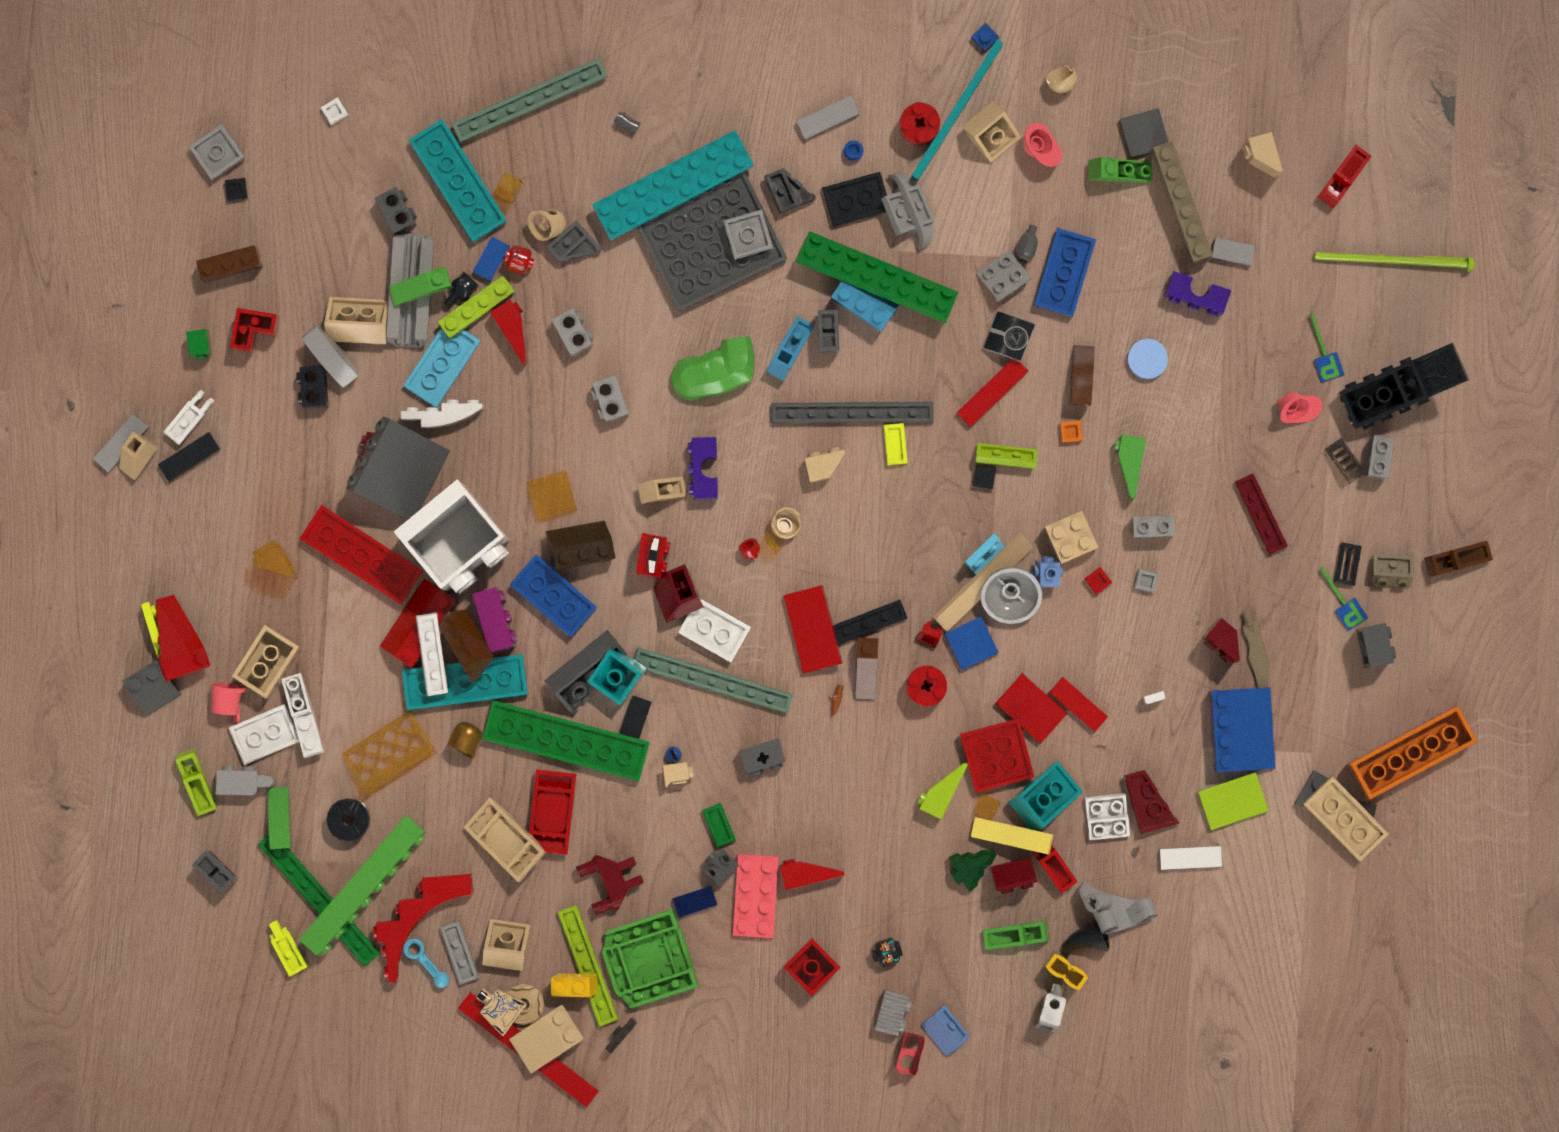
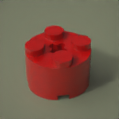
M921 102L909 105L903 111L900 118L899 128L903 139L914 146L930 144L940 129V117L936 109L927 103ZM916 121H917V122L923 121V122H924V123H923L924 128H923L922 126H920L919 128H917V127H916V124H917Z
M921 666L909 675L906 682V691L909 698L917 705L933 706L939 703L946 695L947 680L939 669L933 666ZM925 680L927 681V683L932 684V687L929 688V692H927L926 689L922 690L921 686L924 685L923 681Z

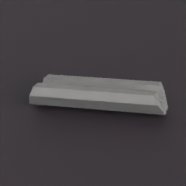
M408 232L394 235L390 286L432 270L435 237L423 233ZM389 290L387 342L398 348L418 349L427 344L430 296L395 306Z

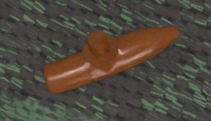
M837 685L835 694L830 695V698L833 699L831 710L834 716L842 700L844 689L842 685Z

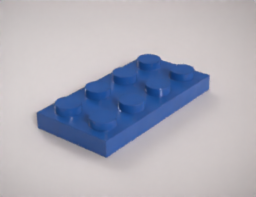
M1057 228L1034 306L1073 317L1096 239Z
M537 554L510 583L517 592L569 637H572L597 609L595 604L558 572L553 571L552 567Z

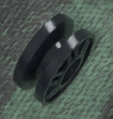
M346 798L337 801L331 806L327 813L326 821L328 829L333 836L340 840L352 841L359 839L366 833L371 818L369 810L363 803L356 799ZM346 814H351L354 817L353 824L349 826L343 822Z

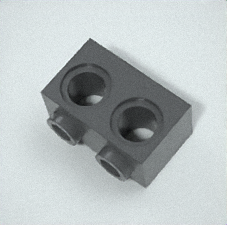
M394 187L375 197L394 235L417 225L414 220L417 216L413 208L408 209L405 201L408 199L403 190L398 191L397 187ZM390 197L398 198V203L395 206L387 204ZM401 214L407 215V221L404 224L397 223V218Z
M818 310L819 353L839 352L838 310Z
M206 850L192 864L220 893H225L238 879L210 850Z

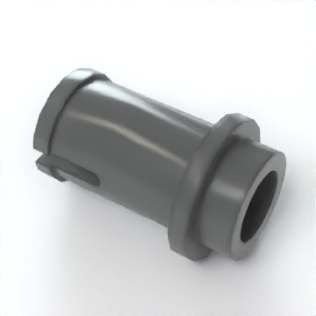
M619 111L614 120L617 123L616 126L620 125L635 134L641 123L625 115L626 112L622 113Z

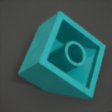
M609 649L587 682L618 705H621L628 699L647 671V668L632 657Z

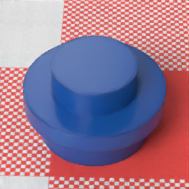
M849 141L844 146L843 152L848 160L857 161L863 156L864 149L858 141Z

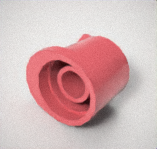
M212 683L211 712L233 715L234 723H239L240 699L247 687L235 683Z

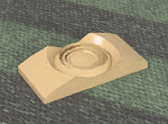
M490 797L463 827L517 882H521L546 853L537 840L523 829L508 811Z

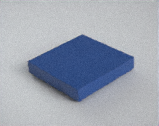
M978 617L945 633L962 670L999 653L982 617Z

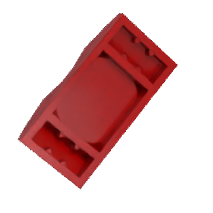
M536 769L529 834L537 840L547 853L568 855L577 776L575 773Z

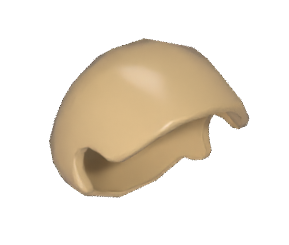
M1065 65L1047 74L1045 80L1052 91L1065 93L1076 85L1078 75L1074 68L1071 70L1069 66Z
M788 507L777 510L773 514L770 523L773 534L782 539L796 536L801 528L800 514L795 509Z

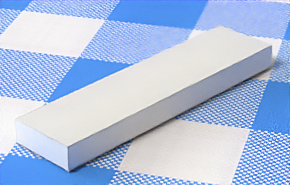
M437 613L416 616L427 696L448 693Z

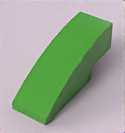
M289 787L268 788L270 849L292 848Z
M1047 920L983 930L986 950L1047 942L1050 940Z

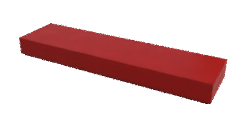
M1011 359L957 414L971 427L1028 370L1021 362Z

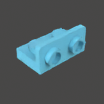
M994 533L964 563L977 574L1005 546Z

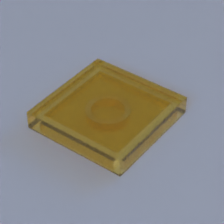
M566 471L527 482L538 521L577 510Z

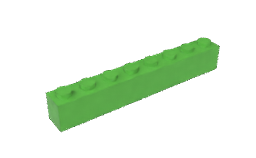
M405 815L301 936L299 941L317 956L321 954L326 955L332 948L331 942L335 938L338 940L345 933L346 930L343 928L348 923L352 924L359 916L357 912L361 907L365 909L372 901L370 897L375 891L379 893L385 886V879L388 876L392 877L398 871L397 865L402 860L405 862L412 854L410 850L415 845L419 846L426 838L424 836L426 831Z

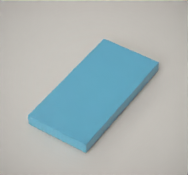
M440 328L403 387L435 408H438L481 340L465 330L449 339Z

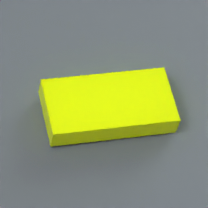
M904 423L884 425L887 466L907 464Z

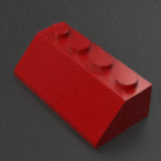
M424 578L382 641L380 647L409 667L414 668L421 658L416 616L436 612L439 624L445 614L453 610L458 600Z

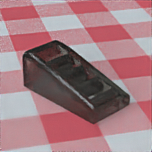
M1342 438L1325 449L1348 484L1365 474L1364 468ZM1340 447L1343 448V450L1337 453L1336 455L1333 454V452L1339 449ZM1347 453L1348 456L1340 462L1337 460ZM1349 461H1352V462H1353L1352 464H1350V465L1347 466L1346 468H1343V467H1342L1343 465H1345V464L1348 463ZM1355 467L1357 468V470L1354 471L1352 474H1350V475L1347 474L1349 471H1351V470L1354 469Z

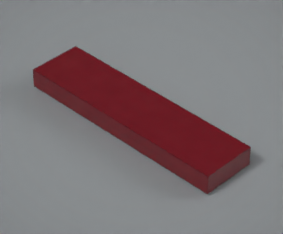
M1252 473L1235 481L1234 483L1268 554L1270 555L1287 547L1288 545L1254 474Z

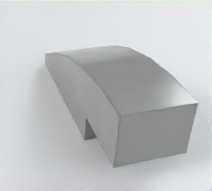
M318 325L302 336V340L313 355L343 388L358 377V368Z

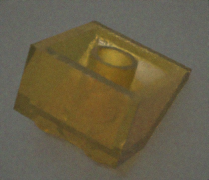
M273 540L252 552L255 556L252 558L258 569L295 579L299 577L278 541Z

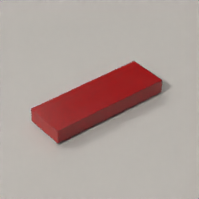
M1061 677L1049 691L1094 732L1108 718L1103 711L1064 677Z

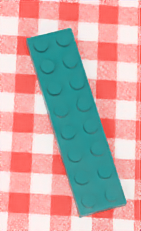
M734 130L593 203L592 206L612 241L754 167V164L738 133Z

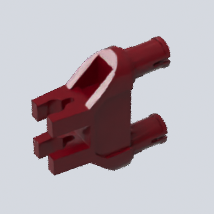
M594 855L591 861L576 866L577 872L586 869L578 873L580 878L596 871L600 872L609 894L607 895L608 898L591 904L592 909L601 906L600 909L594 911L595 916L611 909L613 911L619 910L628 889L644 883L641 875L626 881L622 873L623 869L636 864L634 856L621 862H616L599 855Z

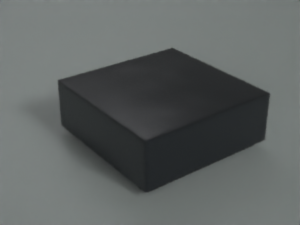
M246 178L225 180L228 201L248 199Z
M976 466L973 486L993 489L996 469Z

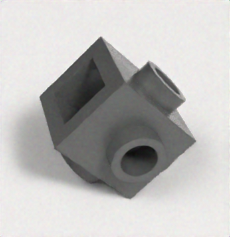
M722 848L717 854L713 851L705 859L708 863L702 869L719 886L739 865Z

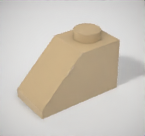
M683 476L656 479L638 484L641 504L686 496Z

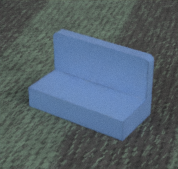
M945 1005L921 1024L922 1028L946 1056L959 1048L970 1037Z

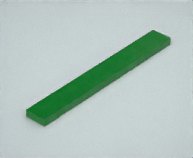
M269 835L258 844L260 848L320 915L333 898L289 848L270 849ZM354 922L352 924L348 923L343 928L346 931L340 939L364 967L380 954Z

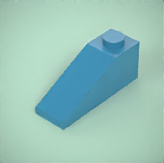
M797 316L772 358L766 372L784 381L815 325Z

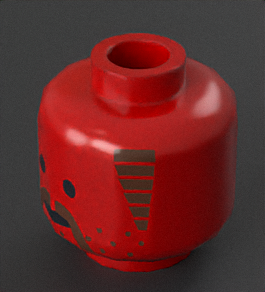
M514 245L511 249L508 248L503 263L506 264L507 270L523 275L527 269H532L534 258H531V250Z

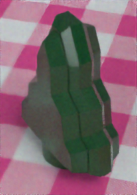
M993 849L981 850L975 854L967 852L960 855L956 853L948 857L953 867L949 872L957 885L963 883L970 892L978 886V880L984 876V869L992 864L996 853Z

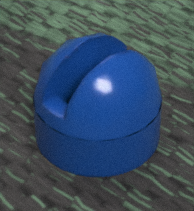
M673 746L666 750L665 756L669 762L675 763L681 759L682 753L678 747ZM672 749L674 750L675 755L677 757V759L675 760L673 759V756L670 753V750Z

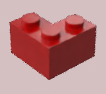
M237 308L230 348L253 353L256 333L276 337L280 317L277 314Z

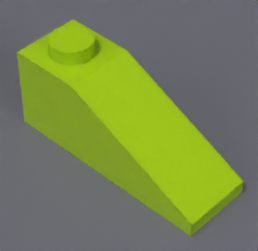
M961 764L927 790L926 794L922 792L917 802L920 804L919 809L942 819L968 764Z

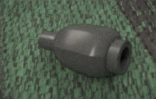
M1029 225L1028 232L1021 236L1017 246L1018 260L1029 262L1035 256L1038 239L1035 235L1037 226Z

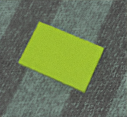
M1256 772L1198 791L1210 830L1269 811Z

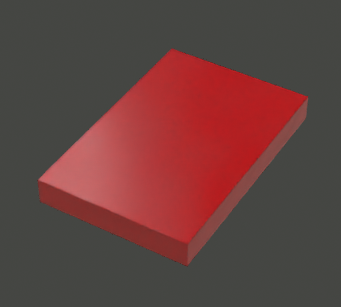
M1023 673L995 702L1012 719L1019 718L1021 727L1040 744L1068 714Z

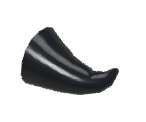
M1096 920L1079 928L1065 940L1062 947L1065 959H1068L1072 951L1088 948L1109 951L1108 934L1101 933Z

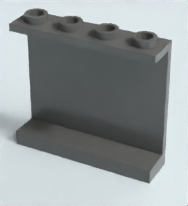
M383 416L375 426L376 431L373 437L367 441L366 450L363 456L358 459L354 474L348 478L346 489L408 520L421 509L450 450Z

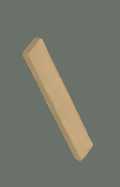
M1021 533L1017 534L933 618L948 632L981 599L983 584L992 573L1005 567H1014L1034 547Z

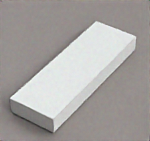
M1221 846L1159 849L1161 870L1222 867Z

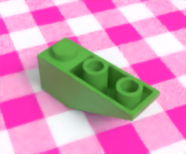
M1106 157L1088 160V180L1151 183L1153 162Z

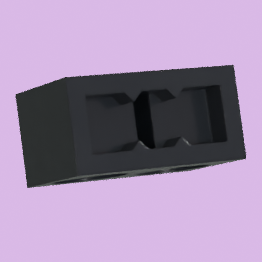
M322 365L299 367L300 372L296 373L297 384H301V392L298 393L299 405L302 404L304 409L329 407L326 369ZM315 372L316 380L312 383L307 382V374ZM312 392L318 394V399L314 403L308 401V395Z

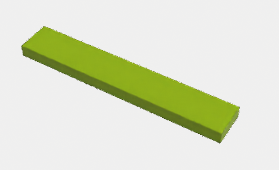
M577 905L558 911L579 973L597 974L598 993L589 997L599 1027L618 1020Z

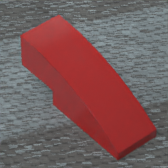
M1355 145L1317 197L1334 209L1372 156L1358 145Z
M1052 845L1050 854L1031 851L1061 894L1078 882Z

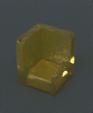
M505 172L494 191V195L513 205L524 183L522 180Z

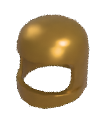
M460 722L455 726L447 745L458 750L468 758L474 759L476 747L482 739V732L474 724Z

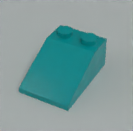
M1057 760L1020 790L1008 803L1029 829L1039 831L1046 827L1083 791Z

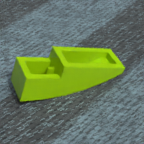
M192 748L176 754V763L197 816L216 810L217 806L196 749Z

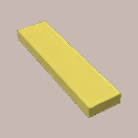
M975 817L971 834L973 838L1044 854H1050L1054 836L1049 833Z

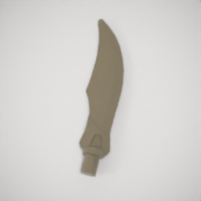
M1250 611L1242 613L1245 622L1243 623L1242 630L1249 644L1248 659L1255 675L1257 688H1267L1269 682L1267 654L1259 635L1258 623L1252 620Z

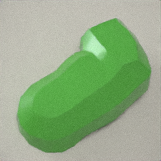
M750 336L722 340L720 350H713L702 356L684 357L677 361L671 372V383L674 391L681 398L693 401L704 397L722 395L750 383L753 380L755 371V353Z

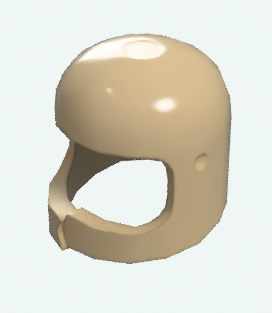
M559 210L532 211L528 216L529 230L538 240L544 241L555 238L565 231L566 220ZM537 214H542L540 224L535 225L533 222L534 217ZM546 220L551 225V232H546L543 228V223Z

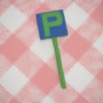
M1310 314L1323 357L1314 359L1321 383L1345 375L1338 353L1335 352L1327 355L1314 314Z
M1320 567L1324 577L1343 604L1335 612L1347 631L1366 620L1368 616L1356 598L1346 603L1325 569Z

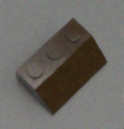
M605 520L545 531L553 571L611 561L616 558L612 537Z

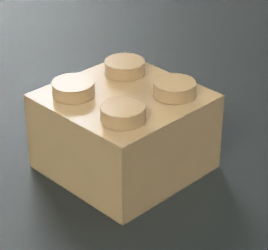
M1083 511L1044 527V531L1060 565L1099 548Z

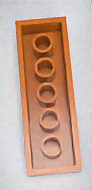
M1453 706L1347 764L1366 799H1372L1478 741L1459 706Z

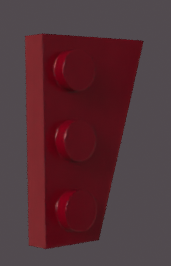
M1145 770L1124 775L1140 834L1180 824L1170 811L1167 803L1164 802L1158 793V789Z

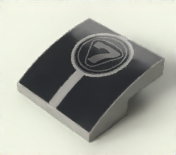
M997 311L982 349L1021 362L1036 324Z

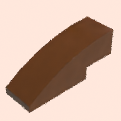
M1074 345L1070 405L1091 406L1095 348L1093 346Z
M1488 541L1425 557L1424 560L1429 577L1491 561L1493 558Z

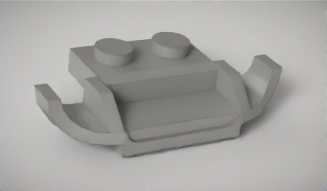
M904 173L888 175L889 179L896 181L899 188L894 190V194L887 195L881 198L896 236L910 231L913 235L918 233L920 239L918 249L926 248L933 237V222L935 220L920 184L917 185L911 177Z

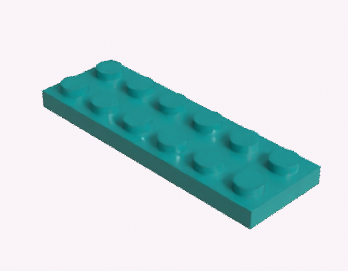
M443 118L409 139L412 147L473 243L507 222Z
M523 654L494 658L475 683H471L460 662L444 664L448 693L427 696L423 667L402 670L407 710L528 695Z

